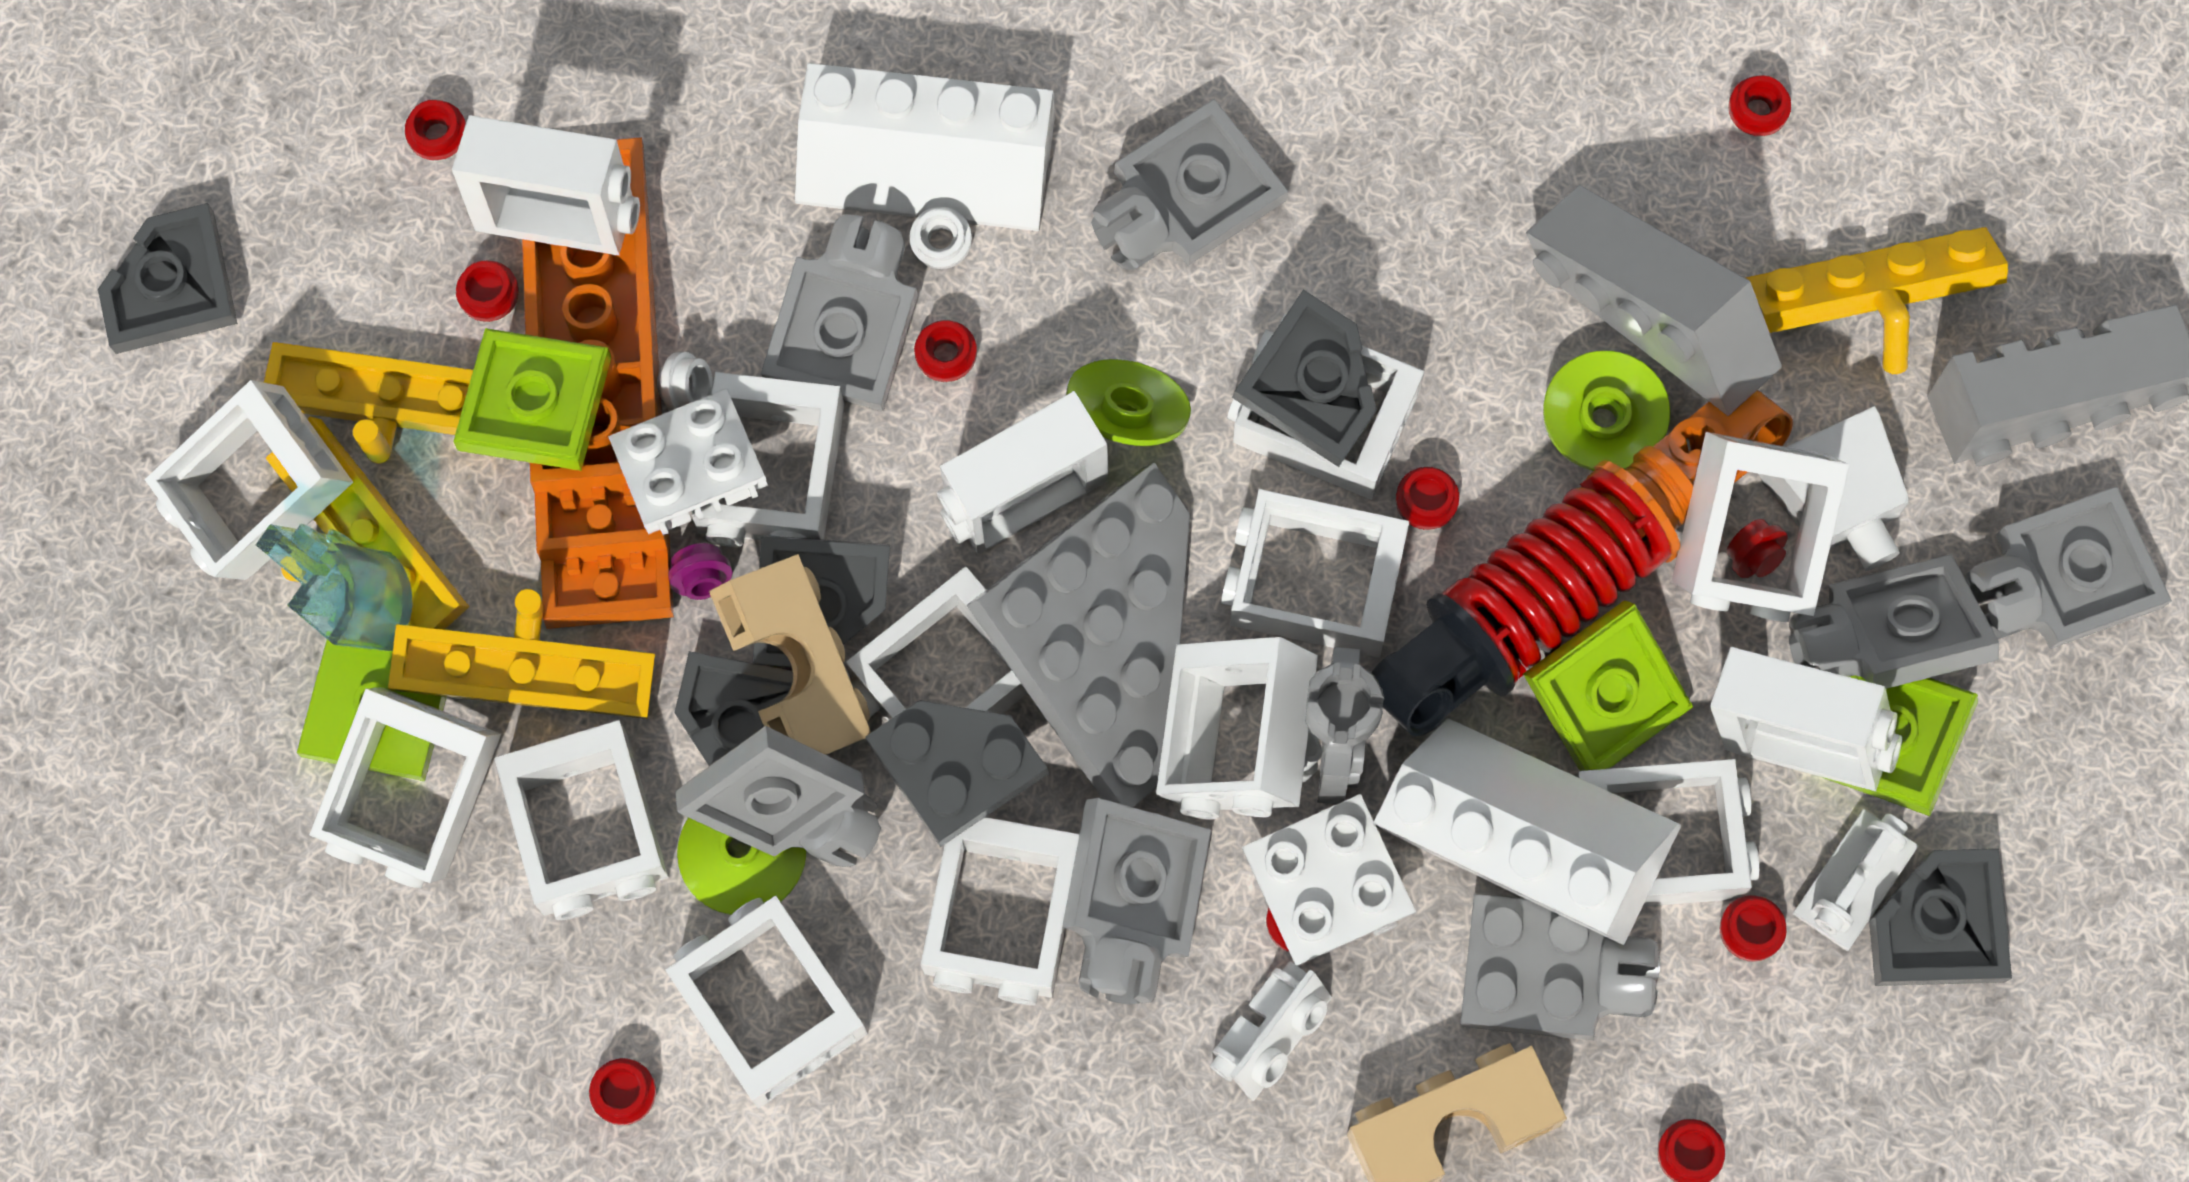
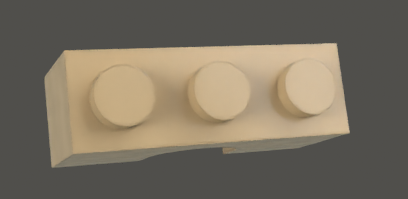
M799 554L732 579L709 591L733 651L754 643H768L783 651L791 663L793 683L787 696L779 703L758 711L764 727L772 728L825 755L865 739V736L871 733L867 724L870 719L867 702L862 693L856 687H852L843 665L845 661L843 643L837 632L833 628L828 627L819 606L821 593L818 582L811 570L803 567Z
M1511 1043L1500 1046L1475 1059L1479 1070L1456 1080L1451 1070L1445 1071L1416 1085L1415 1088L1419 1096L1395 1107L1391 1097L1356 1112L1355 1116L1359 1123L1350 1127L1347 1137L1368 1182H1440L1445 1172L1435 1152L1434 1133L1439 1124L1452 1117L1467 1116L1484 1124L1490 1131L1500 1154L1561 1127L1567 1120V1117L1533 1046L1516 1053Z

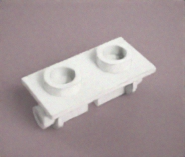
M1863 809L1793 912V915L1848 952L1919 846L1904 836L1908 829L1907 825L1891 814H1885L1882 820Z
M1288 962L1283 970L1275 968L1272 975L1249 1003V1007L1254 1012L1265 1018L1260 1027H1257L1240 1015L1221 1042L1212 1051L1216 1058L1210 1067L1225 1080L1231 1082L1234 1079L1252 1101L1257 1098L1263 1088L1273 1086L1281 1078L1288 1063V1055L1303 1035L1312 1034L1323 1022L1327 1012V1004L1332 997L1317 975L1311 970L1306 973L1292 962Z

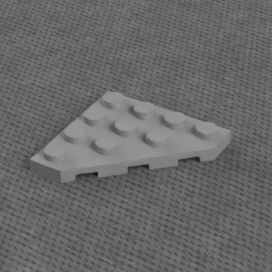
M1154 462L1141 468L967 604L971 613L1101 798L1134 807L1157 787L1175 651L1176 645L1180 644L1190 520V513Z

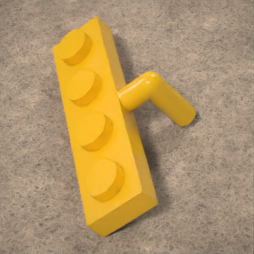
M1981 227L1972 230H1960L1953 234L1910 243H1899L1891 247L1854 255L1837 256L1830 260L1797 267L1780 268L1772 272L1745 278L1751 282L1770 333L1878 310L1884 320L1882 367L1887 373L1901 374L1908 368L1910 315L1905 304L2007 283L2008 262L1988 229Z
M272 342L264 383L284 386L303 414L358 421L353 428L355 440L371 462L381 464L386 462L391 455L397 427L455 435L473 370Z
M310 416L308 421L353 483L313 519L334 546L319 560L295 555L287 557L281 567L283 576L289 581L323 587L329 585L350 566L395 624L445 630L469 608V605L322 419ZM272 451L266 457V460L291 492H293L298 487Z
M532 589L521 590L515 597L517 615L514 638L396 624L388 689L391 691L648 719L655 654L540 641L543 604L539 594Z

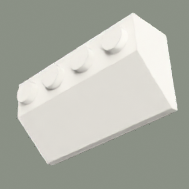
M807 63L798 119L795 203L918 217L930 208L948 207L958 211L971 224L1039 231L1055 121L1053 90Z
M1449 718L1402 763L1373 822L1405 842L1622 945L1625 944L1681 828V825Z

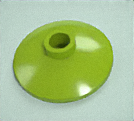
M1594 351L1570 360L1554 375L1545 394L1543 418L1546 431L1554 446L1574 464L1595 471L1594 467L1598 463L1608 460L1626 469L1633 463V457L1645 446H1654L1665 437L1670 422V403L1663 383L1645 363L1621 352ZM1598 409H1607L1614 414L1616 422L1610 427H1600L1594 422L1592 414Z
M1121 359L1094 361L1076 370L1067 386L1066 395L1075 391L1101 435L1118 443L1134 446L1163 444L1181 435L1189 422L1191 406L1183 389L1163 372L1142 363Z
M688 817L678 841V866L687 888L707 907L732 915L741 906L756 898H761L765 903L776 896L781 902L798 883L806 861V850L804 848L791 847L774 857L751 846L747 855L735 858L728 854L729 843L734 838Z

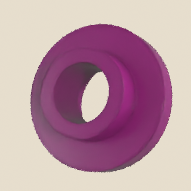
M699 543L684 547L674 554L671 560L672 568L668 576L670 587L675 593L687 596L690 599L703 600L711 598L710 590L730 581L733 572L729 559L721 554L717 546Z

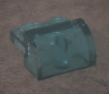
M270 524L256 543V546L302 584L287 606L334 645L393 651L396 624L408 625L412 612L411 585L407 573L399 560L388 551L359 547L350 538L333 529H330L325 534L319 533L304 524H300L297 529Z

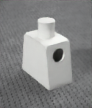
M1875 406L1787 446L1789 448L1826 454L1850 464L1830 549L1849 541L1865 571L1875 569L1889 562L1900 553L1884 524L1900 516L1909 503L1908 494L1880 414ZM1759 474L1763 483L1796 525L1800 527L1810 483Z

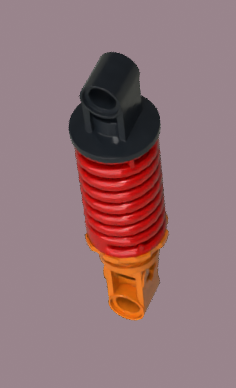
M1759 390L1753 393L1729 416L1708 402L1688 419L1676 425L1672 432L1657 444L1645 446L1633 457V463L1626 469L1608 460L1598 463L1594 467L1595 471L1579 484L1581 487L1571 489L1566 493L1562 503L1552 504L1548 507L1542 518L1533 519L1528 523L1524 533L1513 535L1506 543L1505 548L1493 551L1488 557L1487 563L1477 564L1473 567L1468 578L1458 579L1445 591L1436 593L1427 600V610L1433 623L1400 650L1385 657L1372 671V674L1383 689L1384 701L1382 708L1411 735L1421 736L1439 726L1450 712L1483 686L1497 695H1507L1514 689L1518 679L1527 671L1525 667L1530 669L1540 662L1541 653L1539 649L1545 652H1554L1561 645V636L1573 637L1580 629V621L1592 622L1598 616L1599 606L1610 607L1613 605L1618 597L1617 591L1629 592L1636 584V577L1646 578L1663 563L1671 562L1677 557L1680 542L1675 530L1685 524L1706 432L1783 446L1792 431L1793 419L1791 415ZM1687 438L1689 439L1691 450H1688L1686 442ZM1737 470L1734 483L1743 477L1747 471Z

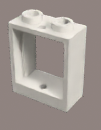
M468 115L452 172L475 231L620 255L625 234H633L636 230L640 212V201L638 197L632 195L630 188L631 170L629 166L623 164L616 139Z
M1265 330L1255 351L1252 364L1274 332ZM1362 346L1361 355L1368 385L1387 393L1356 464L1344 459L1340 467H1337L1296 439L1260 425L1259 422L1262 417L1235 399L1232 401L1227 419L1235 422L1233 443L1372 500L1420 393L1425 371Z
M715 372L711 394L727 388L739 417L818 426L804 514L734 505L727 506L725 504H720L723 511L716 513L713 503L700 507L704 515V519L700 521L695 510L692 511V518L698 533L706 534V540L711 543L728 547L742 546L744 538L761 540L762 535L824 540L845 407L840 386Z
M250 380L145 479L158 498L156 506L161 515L173 526L180 528L192 545L190 553L196 564L213 577L246 580L254 575L353 483L284 386ZM258 431L298 487L238 542L199 488V485Z
M1075 391L941 465L940 470L944 488L937 491V495L944 508L940 511L943 520L956 542L960 544L968 539L978 555L1108 482L1107 443Z
M1706 432L1671 583L1692 594L1691 604L1712 610L1728 611L1730 601L1752 605L1750 614L1774 621L1789 622L1791 612L1814 616L1850 464L1826 454ZM1737 470L1810 483L1785 590L1712 577Z
M1259 489L1255 508L1242 507L1235 544L1246 546L1241 569L1229 566L1223 589L1221 604L1232 606L1230 626L1332 648L1360 649V654L1380 658L1409 521ZM1269 525L1377 548L1360 627L1251 604Z
M966 566L846 661L850 677L853 679L852 687H856L864 696L869 708L870 717L879 710L885 719L889 721L906 710L875 671L955 607L962 612L1009 667L967 607L968 603L986 589ZM1011 670L965 708L1003 714L1027 695L1028 692Z
M1282 637L1176 645L1156 795L1180 804L1181 814L1199 819L1219 818L1220 810L1232 809L1233 812L1245 816L1269 817L1272 814V808L1299 807L1309 728L1305 723L1309 681L1316 674L1318 655ZM1266 684L1254 781L1212 782L1224 686Z
M1730 647L1710 705L1725 750L1872 791L1877 790L1883 771L1888 773L1894 771L1901 750L1902 736L1895 734L1897 713L1890 710L1885 686Z
M366 688L309 835L327 842L325 852L340 860L361 865L365 857L388 866L385 876L406 886L422 888L424 881L433 883L445 879L501 734L386 688ZM385 725L466 756L429 855L348 823Z
M620 720L494 758L533 902L544 916L554 913L556 920L580 917L594 909L592 901L617 894L619 901L638 899L656 891V881L669 878L629 736ZM615 763L641 855L550 883L525 791Z
M1735 759L1578 772L1576 777L1611 793L1715 785L1726 873L1657 878L1643 907L1738 899L1744 897L1752 888L1751 881L1758 880L1759 857L1757 846L1754 841L1746 842L1743 817L1750 816L1751 813L1750 788L1746 777H1737Z
M985 817L945 844L921 960L924 975L935 976L933 986L957 993H972L973 984L999 988V999L1023 1005H1036L1038 995L1049 998L1053 997L1065 935V928H1062L1079 834ZM964 851L1057 868L1038 969L944 952Z
M776 896L765 903L761 898H756L744 904L728 918L731 924L730 927L710 940L706 935H701L689 941L673 955L676 963L665 970L758 1109L868 1034L863 1023ZM776 926L834 1013L751 1069L693 981Z

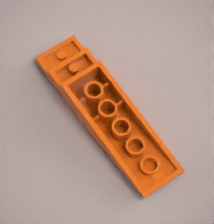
M642 137L617 140L623 164L629 166L631 170L630 188L632 195L638 197L640 201V212L636 230L633 234H625L619 256L522 239L525 334L608 347L612 357L582 471L530 463V483L535 493L536 550L541 560L543 621L547 629L674 617L673 590L670 587L668 576L671 569L670 534L662 535L661 530L648 534L608 437L662 415L661 397L657 389L659 359L646 169Z

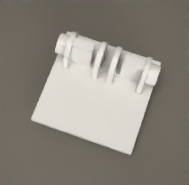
M727 388L608 436L648 534L661 530L662 535L668 534V530L692 521L688 513L695 510L700 521L704 519L700 507L713 503L716 513L723 511L719 499L724 498L727 506L748 497H752V499L758 497L756 490L768 486L766 477Z
M1361 794L1242 847L1296 966L1372 932L1374 936L1383 934L1398 925L1396 921L1416 913Z

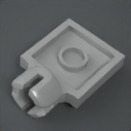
M1213 99L1115 163L1114 174L1121 181L1123 187L1120 191L1095 206L1091 224L1104 250L1117 242L1120 251L1111 256V259L1123 269H1137L1161 252L1169 251L1179 255L1189 266L1286 202L1289 191L1221 106Z
M843 215L835 221L826 252L819 259L808 260L796 257L761 375L764 378L840 386L844 401L884 411L918 292L915 287L904 285L897 280L898 269L905 249L902 233L889 224L877 219L874 220L870 233L868 229L861 227L864 216Z
M2117 486L2004 526L1996 534L2001 544L2002 556L1975 565L1964 576L1979 605L1993 600L1987 604L1989 613L1984 615L1997 639L2025 629L2038 630L2045 638L2049 649L2160 610L2172 601Z
M1952 554L1829 585V604L1817 606L1814 616L1795 613L1789 618V627L1795 630L1789 636V646L1794 663L1847 677L1861 676L1867 682L1885 686L1886 689L1999 659V641Z
M1334 647L1331 664L1319 670L1309 681L1305 723L1311 733L1322 740L1317 803L1339 804L1345 799L1347 787L1359 788L1360 774L1363 772L1365 741L1378 728L1382 718L1383 689L1371 671H1368L1359 664L1360 649Z
M767 726L760 729L675 791L678 813L774 857L791 847L804 848L810 855L833 866L851 867L856 865L857 858L839 850V848L841 847L865 859L877 843L881 830L877 816L868 813V811L874 813L878 805L865 794L862 772Z
M1101 798L1086 800L1062 928L1075 931L1083 939L1085 949L1079 976V985L1083 992L1098 998L1099 992L1106 993L1105 998L1108 1001L1122 1004L1151 1003L1156 997L1161 965L1167 956L1176 958L1189 957L1211 829Z
M1474 894L1461 1025L1462 1027L1594 1041L1595 1028L1601 1017L1609 1014L1647 1017L1653 1013L1658 995L1655 979L1659 978L1660 972L1658 944L1650 938L1628 936L1625 944L1622 945L1527 899Z

